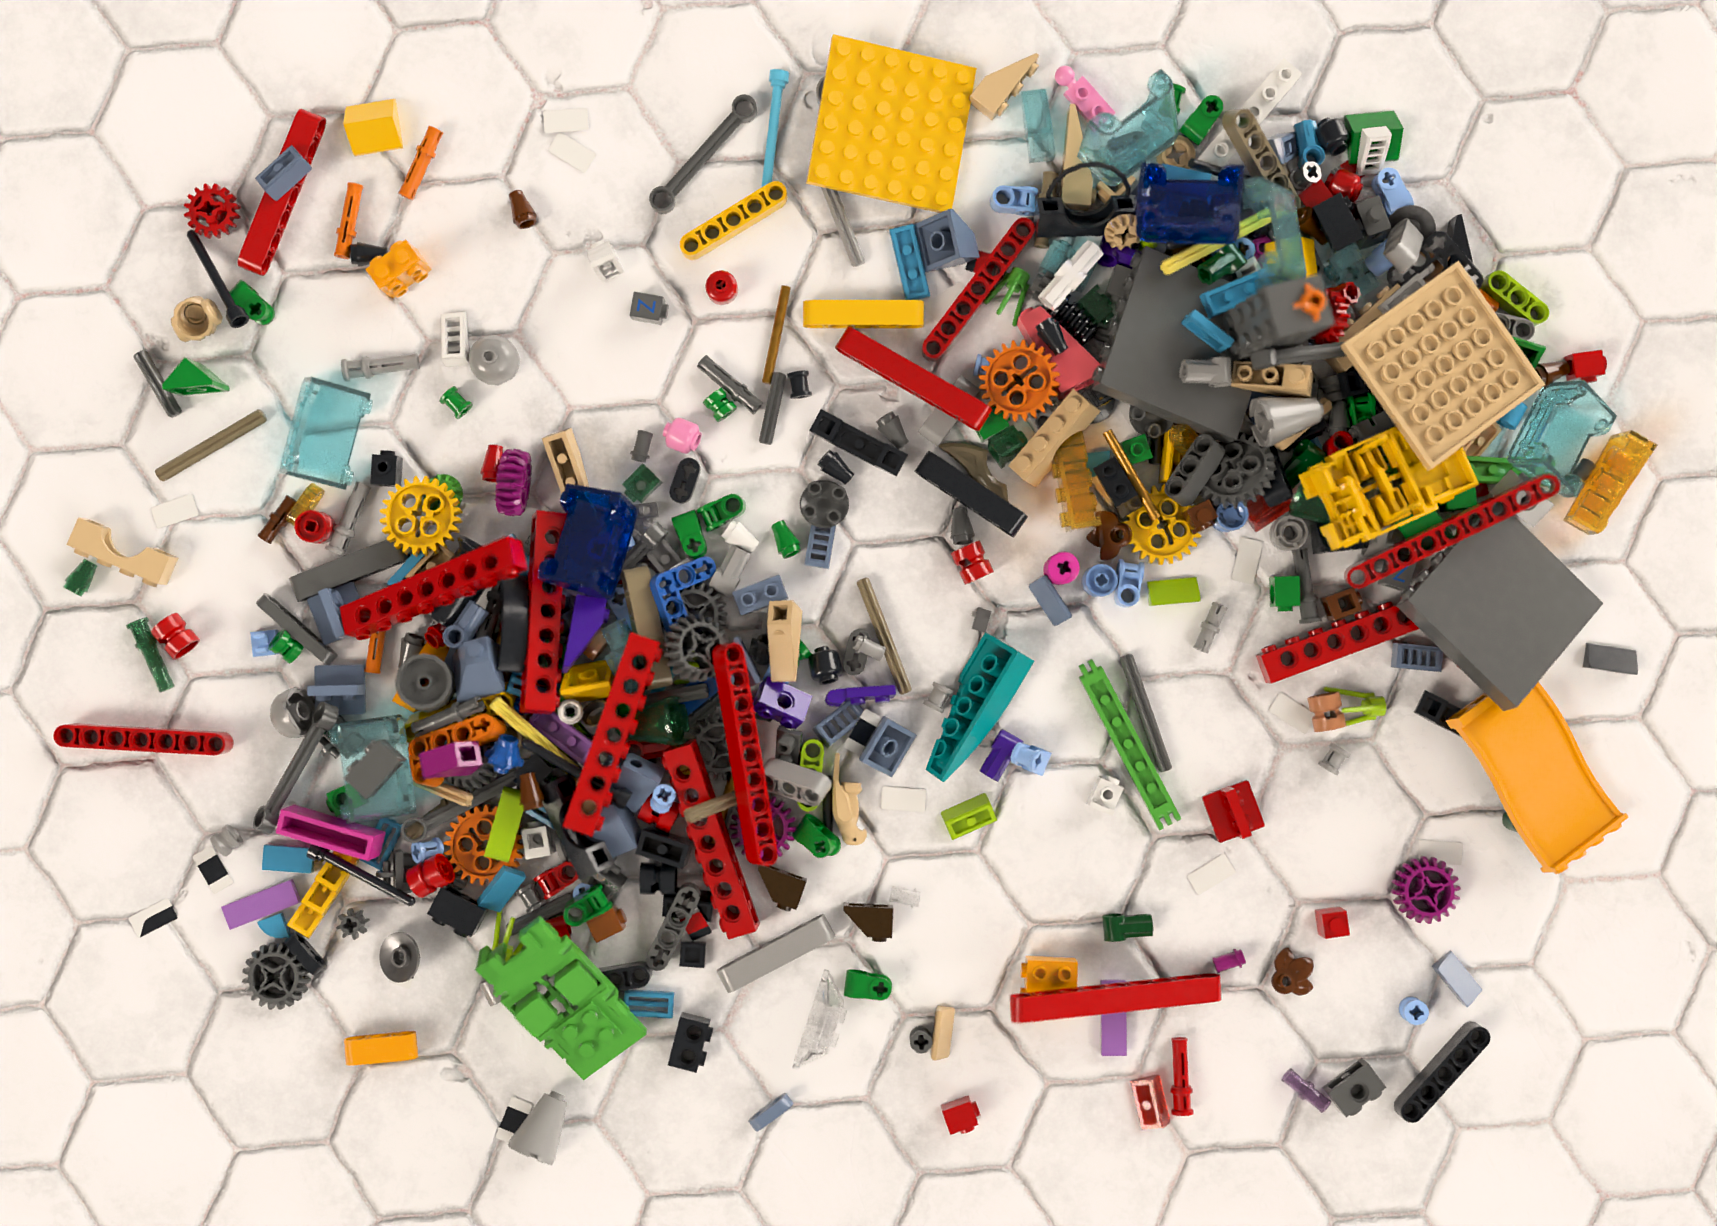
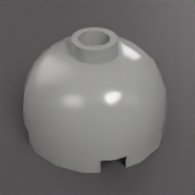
M488 335L482 337L473 344L469 352L471 371L480 381L488 385H502V383L514 378L519 369L520 357L515 346L502 336Z
M299 687L288 689L276 696L270 708V718L273 726L280 734L289 738L305 737L312 725V717L315 711V699L313 696H307V690H299Z

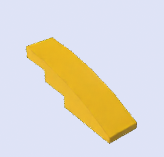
M332 852L355 866L360 859L340 852ZM326 862L314 878L315 882L301 900V905L287 926L310 939L345 885L350 874Z

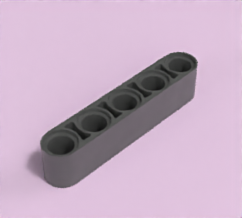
M388 540L294 575L289 578L297 602H302L319 595L318 591L325 588H337L405 563L410 557V553L405 554L403 547L397 550L394 547L395 541L390 543Z

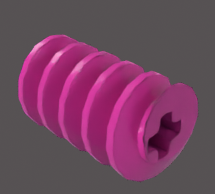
M1059 552L1049 557L1043 567L1044 575H1047L1051 583L1055 585L1072 582L1078 576L1080 570L1077 558L1068 552ZM1064 564L1063 569L1066 572L1060 574V569L1057 565Z

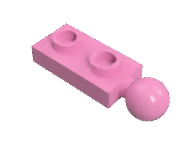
M1069 66L1059 67L1055 72V80L1059 85L1069 88L1063 95L1071 104L1076 105V110L1097 131L1116 112L1083 76L1076 81L1072 68Z

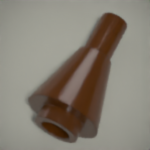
M1302 207L1297 209L1292 215L1291 225L1314 237L1320 245H1325L1327 240L1320 230L1321 228L1312 208Z

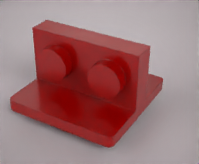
M1247 780L1202 796V801L1219 843L1235 837L1241 839L1252 836V831L1265 826L1252 788Z

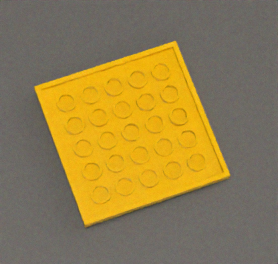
M833 34L806 184L937 213L952 209L971 103L970 95L973 92L977 68Z

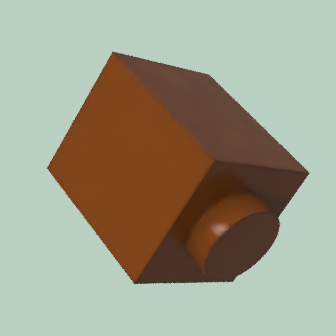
M615 904L604 914L594 917L586 923L595 942L598 943L623 931L626 927L625 922H627V918L622 908L618 909Z

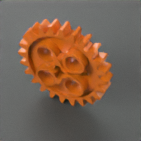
M1012 340L1011 348H1008L1003 343L1002 352L993 349L996 356L994 359L986 357L990 363L989 366H981L986 375L979 376L980 380L985 381V384L980 385L979 389L987 391L982 396V399H991L987 405L991 408L997 406L994 414L999 415L1003 411V419L1005 420L1012 415L1014 422L1018 421L1019 416H1022L1023 420L1027 422L1028 414L1037 419L1036 411L1040 410L1046 413L1044 405L1053 406L1052 401L1049 399L1050 396L1058 397L1053 388L1061 386L1059 382L1054 381L1055 378L1060 376V373L1052 371L1058 365L1056 362L1048 363L1053 356L1051 354L1043 356L1045 351L1043 346L1036 351L1035 342H1032L1029 348L1025 340L1021 341L1020 346H1017L1016 342ZM1022 357L1027 358V366L1021 370L1016 369V361ZM1034 366H1037V370L1035 372H1032L1028 376H1026ZM1003 373L1007 374V383L1003 386L997 385V376ZM1017 376L1020 378L1025 377L1023 379V386L1016 384L1015 378ZM1038 376L1042 377L1044 380L1043 385L1039 389L1032 388V379ZM1012 387V389L1007 393V395L1002 396V393L1005 390H1008ZM1015 393H1023V402L1019 405H1013L1011 401L1012 396Z
M485 804L483 811L480 805L474 807V813L470 809L465 812L466 817L462 814L456 816L459 823L455 821L450 822L454 830L445 832L447 836L451 837V840L443 843L450 846V849L444 852V854L452 855V859L449 861L451 864L456 863L457 865L454 873L460 870L463 871L462 880L468 875L471 876V884L477 878H479L480 885L482 886L486 883L487 879L491 882L503 865L518 868L520 864L516 858L521 859L525 856L519 852V849H523L524 846L519 841L522 839V834L517 832L509 863L488 858L489 867L483 868L480 866L479 857L484 856L486 848H481L482 841L489 840L490 833H484L481 830L480 825L485 820L491 824L492 829L498 805L492 811L490 804ZM471 827L474 829L477 836L470 831ZM464 837L472 840L473 847L471 850L463 847L462 840Z

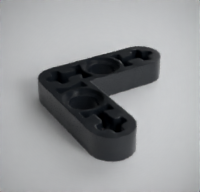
M1436 231L1422 242L1420 252L1425 254L1426 262L1422 266L1412 265L1410 268L1415 273L1411 275L1410 271H1407L1403 275V282L1400 280L1394 282L1392 277L1394 276L1393 270L1396 268L1392 266L1386 275L1387 281L1391 286L1397 283L1403 286L1414 275L1419 274L1436 259L1447 269L1450 267L1448 265V258L1453 254H1458L1463 259V268L1467 264L1471 267V269L1467 270L1470 276L1475 274L1478 276L1476 280L1477 288L1480 289L1483 284L1481 272L1449 234L1444 231ZM1435 236L1438 238L1445 237L1446 240L1443 243L1445 247L1443 249L1440 247L1435 248L1432 253L1436 254L1433 258H1431L1426 249L1422 248L1425 243L1428 248L1435 242L1433 237Z

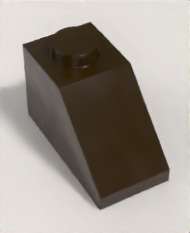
M759 865L758 871L772 901L777 903L776 907L789 912L791 909L797 910L807 878L773 866Z
M844 902L843 911L866 937H872V941L886 942L887 938H892L893 905Z

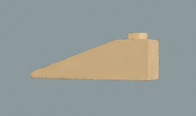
M1070 104L1067 110L1062 172L1077 164L1089 162L1075 104ZM1090 167L1078 169L1061 179L1059 197H1062L1064 204L1068 208L1088 211L1091 204H1095L1096 189L1092 188L1093 178Z
M572 428L542 438L575 533L599 526L580 450Z

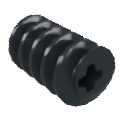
M1068 294L1058 308L1054 311L1048 309L1047 312H1053L1051 316L1055 320L1060 319L1059 324L1062 327L1067 326L1065 330L1069 334L1073 333L1072 337L1076 341L1080 340L1079 344L1084 346L1096 334L1095 331L1098 324L1089 325L1092 317L1082 318L1085 310L1075 311L1078 302L1075 301L1069 304L1068 301L1071 295Z

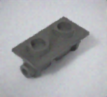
M1385 410L1371 417L1375 424L1373 427L1369 419L1351 426L1348 433L1353 439H1356L1357 442L1355 444L1396 426Z

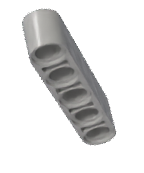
M821 914L720 967L717 973L727 992L731 993L835 938V934L825 915Z

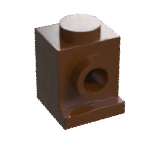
M1209 499L1181 513L1193 535L1214 525V519L1218 517Z
M1349 587L1320 598L1328 621H1336L1362 611V597L1357 590L1355 591L1354 587ZM1340 599H1343L1345 602L1343 608L1339 606L1338 601Z

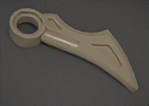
M943 443L939 445V448L954 458L968 472L972 479L1009 502L1006 484L996 480L988 469V450L964 443Z

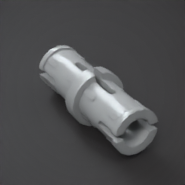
M1212 602L1205 622L1201 623L1200 627H1202V630L1193 648L1200 650L1203 642H1205L1201 651L1207 654L1215 634H1219L1220 629L1218 627L1225 611H1227V607L1222 605L1216 614L1220 604Z

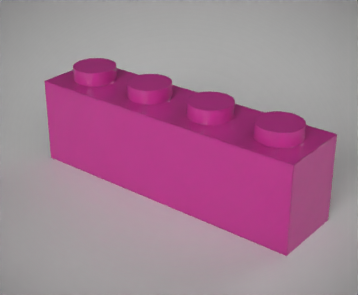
M295 804L281 809L276 829L277 834L366 861L381 855L386 834L385 831Z

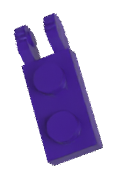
M883 685L833 689L830 692L828 691L824 701L829 707H840L843 702L850 701L851 705L865 704V700H875V703H888L896 695V686Z

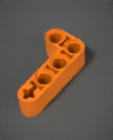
M481 714L414 738L408 745V757L413 780L416 783L430 787H437L444 781L445 777L423 779L419 754L423 752L424 748L425 751L444 746L446 740V745L454 742L478 741L480 747L497 741L499 735L505 734V722L494 716Z

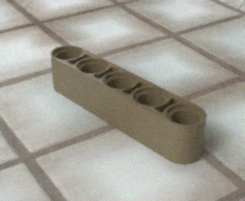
M1230 109L1226 111L1222 118V125L1261 195L1267 197L1266 203L1269 206L1275 205L1280 210V215L1292 216L1297 209L1301 208V200L1255 116L1248 109ZM1238 116L1240 118L1239 125H1237L1236 119ZM1251 137L1252 143H1251V146L1249 147L1248 141H1249V138ZM1263 158V166L1261 168L1260 161ZM1273 180H1275L1274 188H1272ZM1286 200V207L1284 209L1283 205L1284 201Z
M641 566L622 570L621 579L632 632L660 641V648L664 649V654L667 651L666 647L662 645L665 641L658 609L650 589L651 575L649 568ZM663 654L659 663L654 662L652 672H655L651 687L646 686L645 689L647 691L672 685L670 666L666 665L669 660ZM637 655L640 670H642L647 665V659L643 655Z

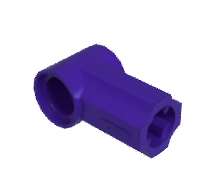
M1102 236L1099 247L1104 254L1097 263L1103 267H1114L1116 264L1132 269L1130 261L1134 253L1139 252V250L1129 248L1128 246L1122 250L1118 247L1111 248L1110 244L1106 242L1105 236Z
M1001 729L992 743V750L979 771L998 782L1011 761L1014 747L1019 742L1023 743L1024 741Z

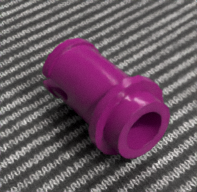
M1233 949L1231 953L1212 958L1217 973L1237 966L1242 968V965L1246 964L1241 949Z

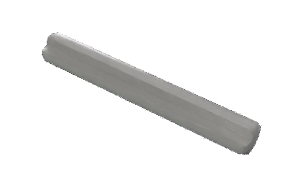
M821 187L852 266L862 265L864 257L837 190Z

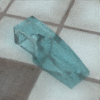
M1046 89L1021 91L1029 163L1054 161L1056 154Z
M626 618L617 620L601 629L612 650L604 658L614 677L631 632ZM638 656L633 661L637 669H639ZM634 679L627 680L625 683L627 692H637L639 687L637 681Z

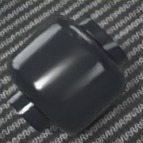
M1325 118L1317 124L1315 133L1325 155L1337 156L1349 147L1348 143L1350 142L1351 135L1341 119Z
M828 646L814 649L815 653L808 658L812 679L819 681L821 685L838 681V677L843 672L839 653L835 650H829Z

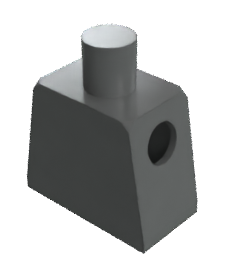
M1379 195L1352 203L1353 209L1350 211L1354 219H1360L1365 229L1362 232L1364 237L1356 242L1359 251L1383 242L1391 230V225Z

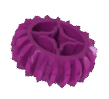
M507 449L502 454L500 465H498L495 501L498 512L506 516H521L527 506L531 486L532 460L530 454L526 451Z
M773 795L769 802L770 809L772 810V821L779 815L784 826L782 837L774 830L778 856L781 857L783 852L780 847L782 846L784 849L789 850L790 845L785 841H794L793 836L788 833L795 832L796 826H789V823L794 822L796 818L794 816L787 818L786 815L792 809L789 807L783 811L781 808L784 806L785 801H780L777 806L774 804L776 796ZM753 800L752 808L754 809L755 801ZM732 814L731 819L737 821V824H730L729 828L737 830V832L731 834L730 837L731 839L739 837L740 840L734 845L735 848H738L742 844L744 845L739 815ZM757 825V827H756V833H758V829H759V826H758V825ZM745 848L741 852L742 855H745ZM763 850L760 853L761 858L763 857Z
M1421 856L1419 861L1412 858L1411 866L1403 863L1402 866L1405 871H1396V874L1400 876L1399 881L1396 879L1392 880V883L1398 886V888L1391 890L1392 894L1399 895L1393 900L1395 904H1401L1398 910L1401 913L1406 912V917L1410 920L1415 918L1417 923H1421L1424 920L1425 923L1431 924L1433 919L1440 922L1441 914L1446 917L1450 916L1447 909H1456L1452 902L1453 899L1456 901L1460 900V897L1455 895V891L1461 890L1460 886L1454 885L1459 880L1457 876H1451L1454 870L1451 867L1446 868V862L1442 860L1437 863V858L1431 857L1428 860L1427 857ZM1433 870L1439 875L1441 880L1430 881L1423 871ZM1414 878L1415 884L1411 889H1409V885L1412 879ZM1427 885L1430 889L1427 890L1428 893L1425 895L1422 893V890H1425L1424 886ZM1443 891L1442 896L1438 901L1437 896L1439 892ZM1422 899L1429 908L1417 909L1411 900Z

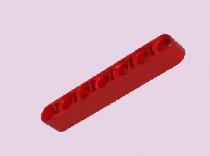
M299 109L279 156L292 145L311 166L326 128V118L307 110ZM307 174L277 201L264 192L240 251L237 262L239 267L261 276L268 272Z
M1022 217L1013 223L927 336L922 345V355L926 360L935 362L944 355L1030 242L1035 232V226L1031 219ZM1025 226L1029 230V234L1021 236L1017 233L1016 228ZM1006 245L1011 246L1014 249V254L1006 256L1002 253L1001 248ZM990 265H995L999 269V274L992 276L988 274L986 268ZM976 284L981 285L985 292L982 295H975L971 287ZM960 304H965L969 307L970 312L967 315H961L957 312L956 307ZM944 324H951L955 332L951 335H946L942 332L941 327ZM931 343L937 344L940 352L935 355L928 353L927 345Z
M848 326L835 346V349L844 356L973 430L979 432L992 411V408L984 402L852 327Z
M75 723L60 725L53 734L56 744L72 748L214 756L230 752L234 745L230 734L218 731ZM69 729L73 733L71 741L68 740L66 735ZM93 731L98 735L96 742L91 739ZM118 732L123 737L121 744L116 741V734ZM143 733L148 738L146 745H143L140 739ZM167 735H170L173 740L170 747L165 743ZM192 736L197 739L198 744L196 748L190 745V738ZM217 737L221 739L223 744L220 750L215 747L214 743Z

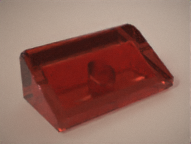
M1257 495L1256 502L1252 500L1247 502L1246 507L1249 514L1247 521L1252 529L1258 532L1296 506L1295 496L1270 508L1264 497Z
M1151 1075L1131 1080L1130 1084L1141 1130L1165 1128L1170 1123V1117L1160 1076Z

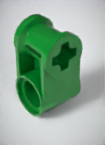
M1209 95L1204 98L1194 113H1191L1182 125L1179 132L1199 146L1223 110V102L1220 97ZM1213 106L1214 110L1211 113L1206 111L1207 108Z
M240 279L230 290L236 305L244 308L249 319L260 325L270 324L275 316L274 309L251 286Z
M1372 392L1363 396L1348 397L1345 400L1351 426L1366 419H1369L1372 427L1375 426L1371 419L1372 416L1376 415V401Z
M729 494L703 505L696 511L698 514H701L707 526L705 530L708 533L741 516L746 509V504L742 497L736 494ZM731 499H737L740 503V508L736 512L728 510L727 505Z
M695 509L672 517L673 526L685 553L692 559L704 557L708 548ZM695 541L700 545L697 552L690 549Z
M809 813L804 815L797 825L795 832L792 833L793 838L817 858L834 856L841 849V842L838 836L831 832L820 819Z
M601 883L588 888L567 902L563 918L568 925L580 926L588 920L604 914L613 907V903L608 901L604 895ZM578 908L582 911V914L580 916H572L569 910Z
M848 969L846 971L844 996L878 1001L885 1000L890 996L892 982L888 976L855 969ZM879 982L884 983L885 989H883V993L878 992V988L874 987L878 986Z

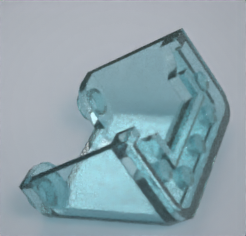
M1162 69L1154 73L1148 80L1147 87L1150 93L1147 101L1120 122L1114 115L1106 112L1100 113L1088 121L1077 155L1083 163L1101 162L1113 165L1125 174L1126 178H1129L1175 143L1179 128L1174 87L1171 78ZM1088 167L1106 185L1116 186L1123 182L1111 170L1100 167Z
M1264 177L1244 179L1242 190L1243 209L1250 208L1257 213L1258 219L1271 217L1276 248L1275 251L1264 253L1258 260V279H1255L1256 292L1264 286L1306 277V265L1293 192Z
M305 377L300 388L284 448L280 473L346 490L347 486H351L354 472L350 471L349 461L360 420L365 414H370L373 400H370L371 394L318 378Z
M1585 380L1553 382L1543 387L1538 393L1508 452L1507 461L1515 469L1523 472L1530 478L1540 474L1554 475L1560 482L1559 495L1563 497H1577L1582 488L1583 480L1578 475L1572 473L1590 437L1607 434L1617 415ZM1548 479L1541 481L1542 485L1549 489L1551 488V483Z
M396 714L334 724L332 730H329L331 745L335 744L336 748L340 751L343 777L349 773L346 769L356 759L360 761L366 754L364 749L373 740L377 742L378 740L385 739L407 759L373 797L368 799L363 797L344 779L347 799L344 800V804L340 805L342 819H346V823L351 824L416 813V800L402 716Z

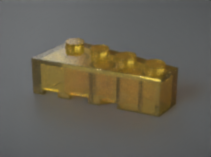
M1633 430L1611 435L1595 463L1596 468L1585 481V487L1579 491L1563 521L1587 535L1601 533L1608 525L1609 517L1618 507L1621 499L1657 447V444Z
M1083 431L1074 433L1061 444L1054 454L1055 464H1051L1053 479L1057 478L1059 487L1055 489L1056 501L1061 503L1063 512L1059 513L1061 528L1065 527L1066 532L1091 529L1102 525L1100 516L1095 517L1094 515L1097 500L1096 495L1089 490V487H1092L1093 480L1089 467L1086 468L1085 463L1088 462V455Z

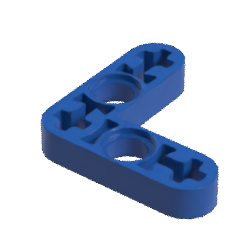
M710 557L696 558L658 573L651 578L650 589L666 633L672 632L670 629L671 624H677V621L672 623L671 619L685 618L687 615L679 590L707 580L714 575L716 564ZM706 565V570H704L703 572L695 573L694 569ZM681 569L685 570L688 574L686 583H682L679 580L678 574ZM662 581H665V582H666V586H664L663 588H660V587H659V584H660ZM671 594V597L663 599L664 595ZM669 601L673 602L676 606V612L673 615H670L666 609Z

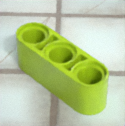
M1497 270L1483 278V284L1480 288L1495 299V301L1499 302V307L1509 315L1528 319L1534 326L1548 319V306L1506 272ZM1492 278H1493V279H1496V280L1498 281V283H1499V288H1498V289H1495V288L1492 286V284H1491V279H1492ZM1511 294L1517 296V305L1511 301ZM1531 309L1537 312V320L1531 317Z
M810 738L802 746L800 766L813 768L817 772L822 773L824 745L819 739ZM808 744H817L820 747V753L814 757L809 756L806 752ZM797 801L798 806L803 811H813L818 807V805L807 806Z
M503 787L484 857L509 863L523 813V805H520L519 789Z

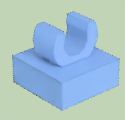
M278 630L250 632L253 657L279 654H275L268 649Z

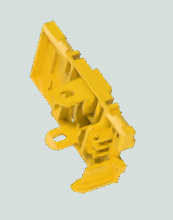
M1396 426L1324 458L1326 463H1318L1309 467V471L1298 475L1304 488L1303 492L1306 499L1308 500L1319 495L1326 507L1331 523L1320 527L1323 536L1326 537L1332 551L1340 547H1349L1359 542V539L1362 542L1369 541L1439 509L1437 503L1441 505L1454 499L1455 495L1479 485L1463 447L1427 471ZM1367 443V444L1364 445L1363 447L1358 448V449H1356V450H1354V451H1352V452H1350V453L1347 454V451H1349V450H1351V449H1354V448H1356V447H1358V446H1360V445H1363V444ZM1379 445L1382 446L1391 468L1396 467L1397 474L1387 477L1385 471L1388 470V466L1378 449ZM1401 477L1403 483L1399 486L1403 495L1398 487L1392 488L1391 481ZM1374 478L1376 483L1363 489L1361 488L1360 483ZM1379 488L1381 494L1369 500L1366 499L1365 493Z

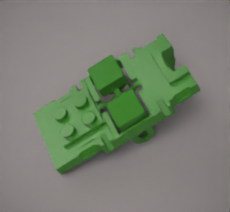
M540 916L520 930L518 939L526 947L521 948L520 952L516 955L510 956L508 961H505L507 945L504 942L493 951L488 945L479 950L475 970L490 985H493V995L495 997L501 995L500 1002L515 1016V1019L539 1042L545 1040L544 1047L546 1049L552 1048L562 1059L565 1058L566 1063L583 1080L647 1035V1028L630 1011V1008L621 998H618L619 991L567 935L560 938L558 932ZM545 974L549 977L555 974L553 987L549 981L542 978ZM536 981L548 989L544 995L537 991V986L534 984ZM557 999L563 1004L566 1011L563 1013L561 1011L558 1014L557 1009L551 1002Z

